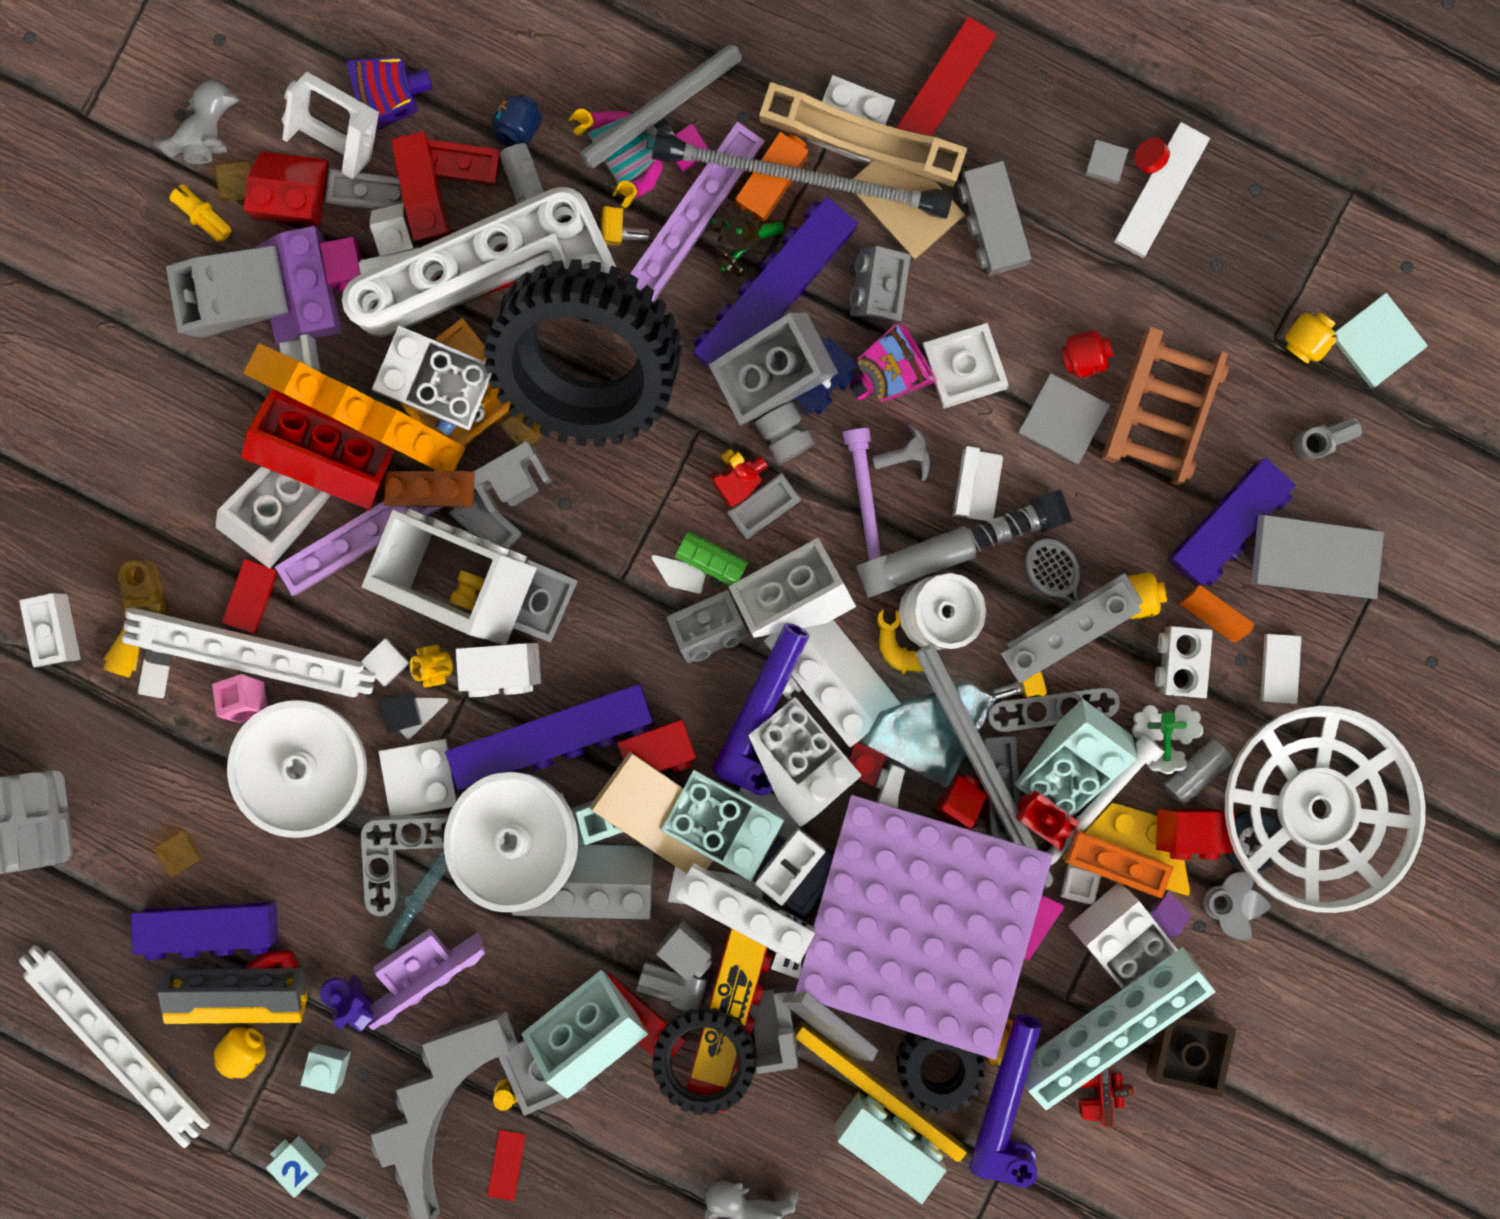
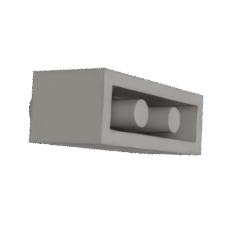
M1004 161L965 171L960 179L961 183L957 184L961 203H967L970 216H967V225L971 236H977L980 248L976 249V256L980 268H986L987 275L991 276L1027 266L1032 258Z

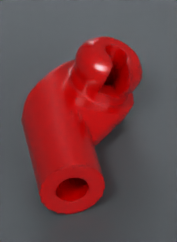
M290 950L271 951L260 955L248 963L245 969L274 968L276 966L280 968H298L299 963L294 958L296 955Z

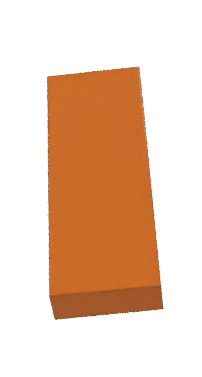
M1075 829L1064 862L1161 899L1174 868L1172 865Z

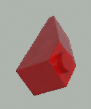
M423 131L391 139L404 207L413 240L421 241L452 233L426 132Z

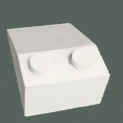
M261 466L217 510L216 528L270 569L293 545L331 494Z
M819 538L729 586L754 638L780 633L786 623H792L802 628L825 624L856 607Z

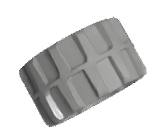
M52 770L0 777V874L46 867L71 860L73 847L65 777L61 771Z

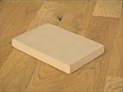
M872 161L852 179V181L856 179V181H865V183L878 184V186L881 184L882 187L885 185L886 188L890 186L891 188H899V190L903 189V191L907 190L908 192L912 191V189L919 191L930 189L943 190L936 181L876 161ZM853 193L907 254L911 255L913 261L920 257L965 216L953 200L947 219L929 216L918 208L910 207L906 202L902 203L901 201L899 203L898 200L894 202L889 199L885 200V198L881 199V197H872V195L869 197L868 194L865 196L864 193L862 195Z

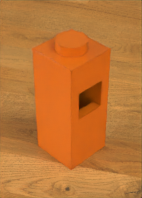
M780 132L762 158V162H771V164L775 163V165L778 163L779 166L783 164L784 167L787 165L797 169L802 168L808 159L809 150L805 148L806 143L796 135L790 133L786 136ZM757 172L752 173L736 197L735 207L740 211H751L754 220H758L761 225L765 224L793 181L791 178L787 180V178H778V176L774 177V175L770 176V174L768 176L765 173L762 175L761 172L760 174H757Z

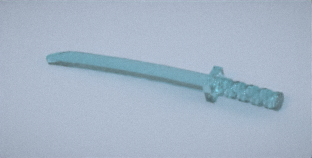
M444 851L413 895H409L404 901L406 903L404 911H402L398 917L399 919L390 930L388 937L382 943L387 949L395 950L397 943L400 942L403 937L402 935L405 934L408 926L413 921V917L416 916L418 911L421 912L426 905L424 904L425 900L448 869Z

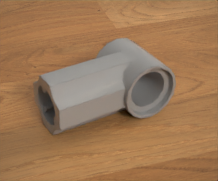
M645 961L636 991L670 1001L672 1006L683 1011L695 1010L701 1007L709 979L703 975L700 978L694 975L689 981H686L675 970Z

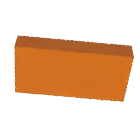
M1201 585L1187 593L1180 602L1182 607L1233 643L1250 634L1255 625Z

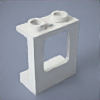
M306 72L297 82L292 81L285 92L287 105L282 117V124H284L282 140L287 142L298 130L306 133L344 155L341 173L354 179L371 160L379 112L309 72ZM311 90L318 92L348 110L350 119L347 135L336 131L310 115L309 102Z

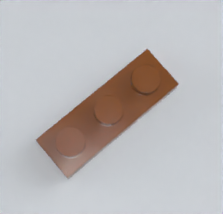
M386 471L384 506L473 507L475 472Z

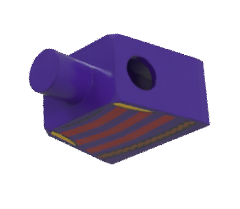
M402 57L346 62L356 99L379 112L376 131L417 113L418 106L415 94L433 89L428 70L425 69L409 74L407 65Z

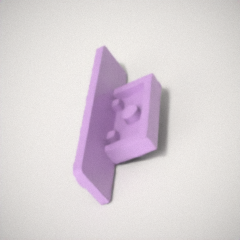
M428 929L375 965L374 974L390 992L372 1003L370 1010L374 1012V1017L368 1024L370 1029L374 1030L380 1025L391 1022L396 1014L408 1006L419 1003L424 995L438 986L447 984L455 974L464 968L475 965L485 954L482 938L479 933H475L449 951L433 931Z

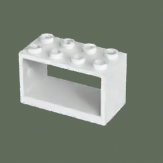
M408 508L406 514L392 510L362 588L468 635L506 645L537 568L525 563L527 556L503 548L494 542L479 538L470 532L450 526L441 520ZM432 534L493 559L471 614L411 589Z

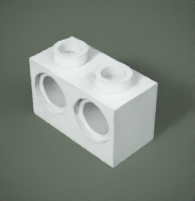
M1164 627V633L1159 634L1157 645L1158 653H1162L1161 667H1157L1155 671V686L1159 687V694L1207 698L1213 630ZM1183 635L1190 640L1191 644L1189 651L1184 655L1176 647L1177 640ZM1180 669L1184 670L1188 676V681L1182 688H1178L1173 680L1174 674Z
M797 826L755 878V885L782 906L825 853L824 847Z

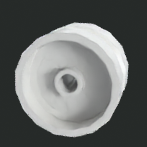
M947 573L920 578L911 584L901 598L899 617L901 627L907 637L918 646L923 648L927 645H933L936 650L964 647L977 638L984 626L986 606L984 597L975 583L965 576Z

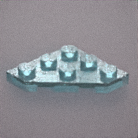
M965 681L958 683L954 686L977 731H979L996 699ZM935 692L879 712L863 741L864 744L946 788H948L966 755Z

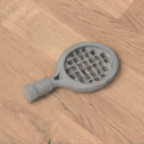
M1043 538L1035 541L1028 548L1025 556V568L1031 583L1039 592L1048 597L1063 599L1070 605L1078 601L1077 588L1081 577L1080 566L1074 553L1065 544L1056 539ZM1045 546L1047 551L1043 552L1041 548ZM1055 549L1057 553L1053 555L1050 550ZM1040 550V552L1042 553L1039 556L1036 554V551ZM1063 551L1066 555L1062 557L1060 552ZM1047 552L1051 555L1049 558L1045 555ZM1057 554L1060 556L1058 560L1054 557ZM1041 556H1044V558H1045L1046 560H1044L1043 562H1041V560H1040L1039 558H1040ZM1066 556L1069 558L1068 562L1064 560ZM1053 558L1055 561L1052 564L1049 562V559ZM1038 559L1040 564L1035 565L1033 561ZM1060 560L1064 562V564L1061 566L1058 563V561ZM1047 561L1049 566L1045 568L1043 563ZM1069 562L1072 564L1071 568L1068 566ZM1056 563L1058 568L1054 569L1052 565ZM1040 565L1043 567L1041 571L1037 568ZM1066 565L1068 570L1064 572L1062 567ZM1049 567L1053 570L1051 573L1047 571ZM1033 569H1036L1038 573L1034 574ZM1058 569L1062 572L1060 575L1056 572ZM1045 570L1047 575L1043 577L1041 572ZM1068 571L1071 573L1069 577L1065 574ZM1055 573L1057 577L1053 579L1051 577V574ZM1039 574L1041 579L1037 580L1035 576ZM1064 575L1066 578L1063 581L1060 578V576ZM1049 576L1051 581L1047 583L1045 578ZM1058 578L1060 583L1056 585L1054 580ZM1067 580L1069 585L1065 586L1063 582ZM1051 582H1053L1054 587L1050 588V586L1048 585ZM1060 584L1064 587L1062 590L1058 588Z

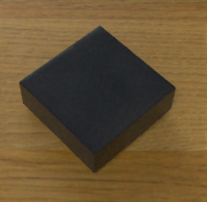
M414 691L379 700L387 733L422 724Z

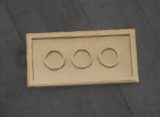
M629 751L589 808L686 874H688L694 863L707 870L713 862L709 857L661 831L684 788Z

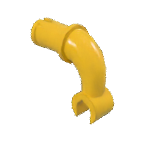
M883 609L877 617V625L880 628L879 649L884 660L892 668L901 671V674H905L906 671L924 672L916 657L918 651H907V647H899L896 641L895 630L900 624L899 612L895 611V621L889 625L883 620Z

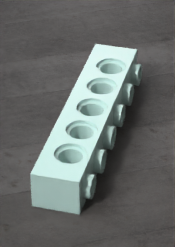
M1182 947L1035 1050L1025 1082L1028 1092L1045 1110H1048L1213 995L1215 990L1198 964Z

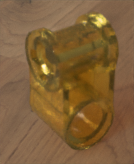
M148 560L125 562L118 572L125 621L130 620L125 617L127 608L140 609L149 607L145 611L166 615V605L161 591L159 571L154 563ZM138 566L145 573V578L141 584L136 583L133 578V572Z

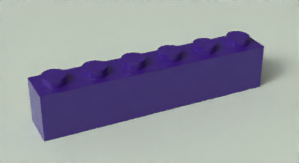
M826 197L821 204L815 201L804 214V217L807 219L799 229L794 226L782 240L785 246L777 255L771 252L759 267L763 270L755 281L749 278L739 289L738 294L741 297L733 306L728 303L716 316L715 319L719 323L713 330L709 332L705 329L693 344L697 347L694 350V356L708 369H710V363L778 321L856 231L858 222L830 198Z
M640 683L445 751L457 789L461 790L469 788L475 782L489 775L504 772L520 773L519 769L532 765L533 771L553 765L551 760L553 757L564 754L567 760L585 753L583 747L596 743L598 749L617 742L616 735L628 732L630 737L648 732L647 725L653 723L654 719L642 684Z

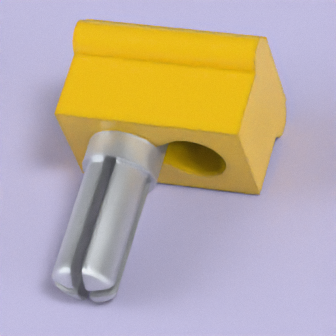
M602 207L600 232L606 245L620 246L622 240H649L650 232L648 229L622 226L623 208Z
M1038 672L1020 684L1016 681L1012 684L993 689V694L1015 688V690L994 695L996 700L1016 694H1022L1023 697L1045 696L1047 692L1042 672Z

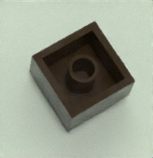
M1185 1013L1154 1035L1146 1074L1155 1083L1222 1097L1237 1029L1227 1021Z

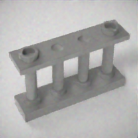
M1124 572L1007 643L1009 649L1002 652L1001 655L1020 684L1140 613L1142 610L1139 605L1143 601Z

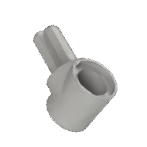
M1350 418L1330 427L1321 424L1303 431L1295 437L1293 451L1303 461L1322 458L1334 453L1337 445L1360 437L1362 435L1361 424L1356 418ZM1309 436L1315 437L1319 443L1316 453L1311 452L1307 448L1306 441Z

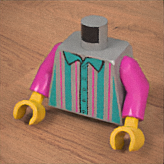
M578 109L569 117V121L577 120L581 123L573 131L575 135L580 136L587 129L591 130L587 134L592 144L632 114L628 111L589 113L585 109ZM665 117L603 161V164L617 185L612 195L623 194V196H626L621 204L624 208H627L634 198H638L651 191L663 170V161L653 160L652 153L656 132L674 135Z

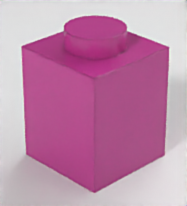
M354 237L320 243L327 284L334 290L339 289L340 293H343L345 287L352 279L361 275L358 262L363 260L360 243Z

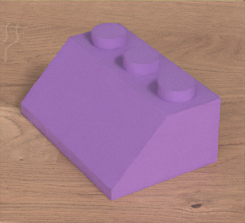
M315 226L279 233L256 246V248L276 246L288 313L270 318L276 346H280L279 343L300 340V335L308 334L316 339L343 333L335 290L327 284L320 243H325L324 235Z

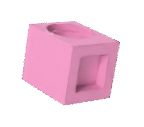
M240 674L212 684L217 717L243 723L260 710L268 707L263 681Z

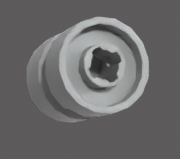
M789 402L771 411L755 422L763 440H770L769 451L777 465L798 456L816 444L807 427H800L799 423L802 418L793 402Z

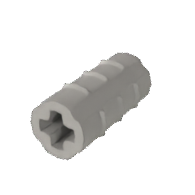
M526 143L515 144L503 149L499 153L504 166L503 170L507 174L509 186H511L517 204L544 193L539 174H537L533 158H531Z
M1211 739L1205 746L1198 749L1195 755L1186 760L1187 767L1184 770L1173 772L1162 785L1176 802L1185 806L1204 787L1210 785L1214 778L1223 773V770L1234 759L1217 740Z

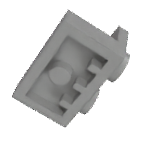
M879 246L861 249L854 264L856 277L849 299L851 305L850 315L854 317L869 316L894 323L901 322L911 255Z
M729 590L666 617L687 663L705 660L711 653L724 647H734L749 636Z

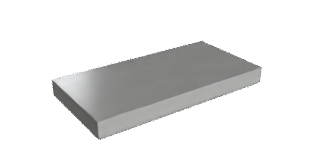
M1259 515L1251 584L1377 599L1384 532Z

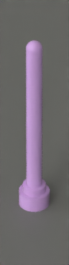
M869 428L844 431L843 438L844 445H848L849 452L853 453L868 561L881 557L866 455V449H869L868 442H871Z

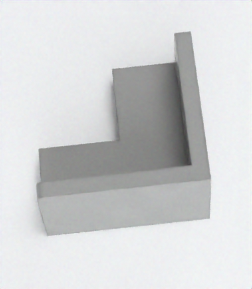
M787 986L763 990L759 1006L752 1004L750 1014L751 1018L755 1019L753 1031L757 1049L756 1074L798 1068L799 1052L792 1011L782 1003L788 993Z

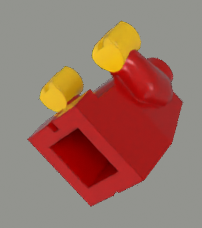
M729 449L721 455L722 461L727 466L725 471L721 473L715 471L707 477L725 504L734 507L747 498L762 480L758 473L767 468L768 465L761 456L750 462L744 459L739 452L734 453L732 449Z

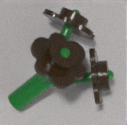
M726 203L724 211H717L716 216L712 218V223L714 224L713 231L718 232L717 241L721 242L724 228H729L726 232V239L729 243L736 244L737 250L732 255H729L719 246L715 251L719 257L716 262L721 271H724L729 276L734 273L737 277H740L745 272L737 264L736 260L749 248L758 246L760 239L783 234L784 225L782 221L761 225L758 220H754L752 212L748 210H743L738 216H732L730 220H727L729 203Z

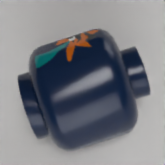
M520 95L519 97L508 96L503 99L491 123L495 130V137L506 146L510 147L520 143L528 145L538 130L542 117L537 110V103L532 98L526 95Z

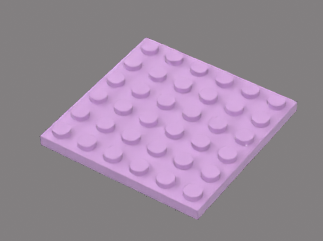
M851 795L814 924L816 929L815 935L808 946L795 995L798 992H808L820 1004L996 1060L1053 854Z

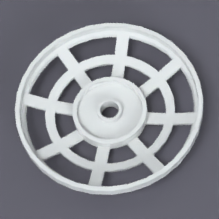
M1314 706L1296 709L1279 715L1263 725L1248 739L1237 755L1229 774L1225 792V820L1233 850L1245 871L1258 886L1274 898L1292 907L1312 912L1338 913L1355 910L1375 902L1403 879L1413 864L1422 842L1425 827V798L1422 782L1414 762L1405 747L1389 730L1377 721L1353 710L1332 706ZM1325 717L1321 737L1300 739L1284 747L1273 731L1279 726L1297 719ZM1339 720L1350 722L1364 729L1379 740L1386 749L1368 760L1354 747L1335 740ZM1263 740L1271 757L1260 769L1252 791L1236 789L1237 777L1245 759L1254 746ZM1318 748L1315 768L1298 771L1289 758L1290 754L1302 749ZM1332 750L1347 756L1359 768L1346 777L1335 770L1329 769ZM1393 761L1399 767L1406 785L1409 815L1388 812L1386 790L1378 771ZM1278 765L1287 782L1282 787L1279 796L1262 793L1268 776L1274 767ZM1366 779L1369 780L1374 793L1376 811L1361 808L1360 798L1355 789ZM1317 799L1322 800L1326 806V812L1321 818H1317L1312 812L1313 803ZM1234 802L1250 805L1252 826L1261 845L1249 858L1244 853L1236 833L1233 815ZM1260 807L1277 809L1278 818L1282 826L1269 839L1262 824ZM1359 822L1374 824L1369 841L1359 853L1349 839L1355 833ZM1386 827L1407 829L1406 839L1398 858L1390 870L1381 877L1368 861L1379 848L1385 835ZM1290 839L1298 845L1305 847L1304 868L1290 862L1278 852ZM1337 847L1348 860L1346 864L1339 867L1319 870L1320 850H1329ZM1271 858L1274 863L1285 871L1304 878L1305 899L1294 897L1279 890L1264 879L1257 870ZM1357 871L1371 886L1362 893L1347 899L1330 902L1319 901V881L1339 879Z

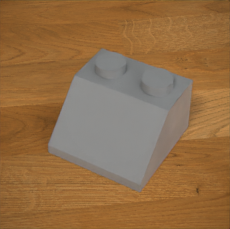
M526 558L525 563L537 569L513 628L551 643L578 581Z

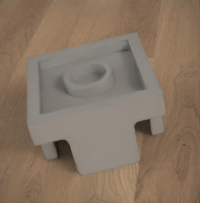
M527 441L474 471V488L492 515L500 511L488 492L491 488H494L502 502H507L511 507L539 492V488L528 471L529 466L534 465L545 484L552 482L536 449Z

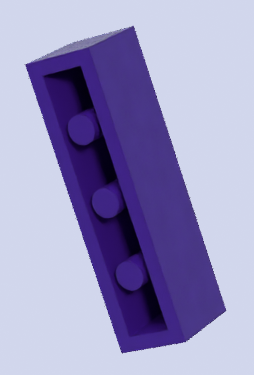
M1267 458L1257 460L1166 560L1195 587L1198 585L1204 586L1205 584L1212 585L1223 574L1224 571L1221 569L1223 564L1228 559L1231 561L1235 560L1246 549L1247 546L1244 542L1251 534L1256 536L1258 516H1269L1274 509L1280 511L1292 499L1293 496L1289 493L1296 485Z
M276 902L140 909L131 913L133 955L145 954V960L166 958V953L178 952L179 958L200 956V951H213V956H226L234 954V949H247V954L266 953L269 947L278 943Z

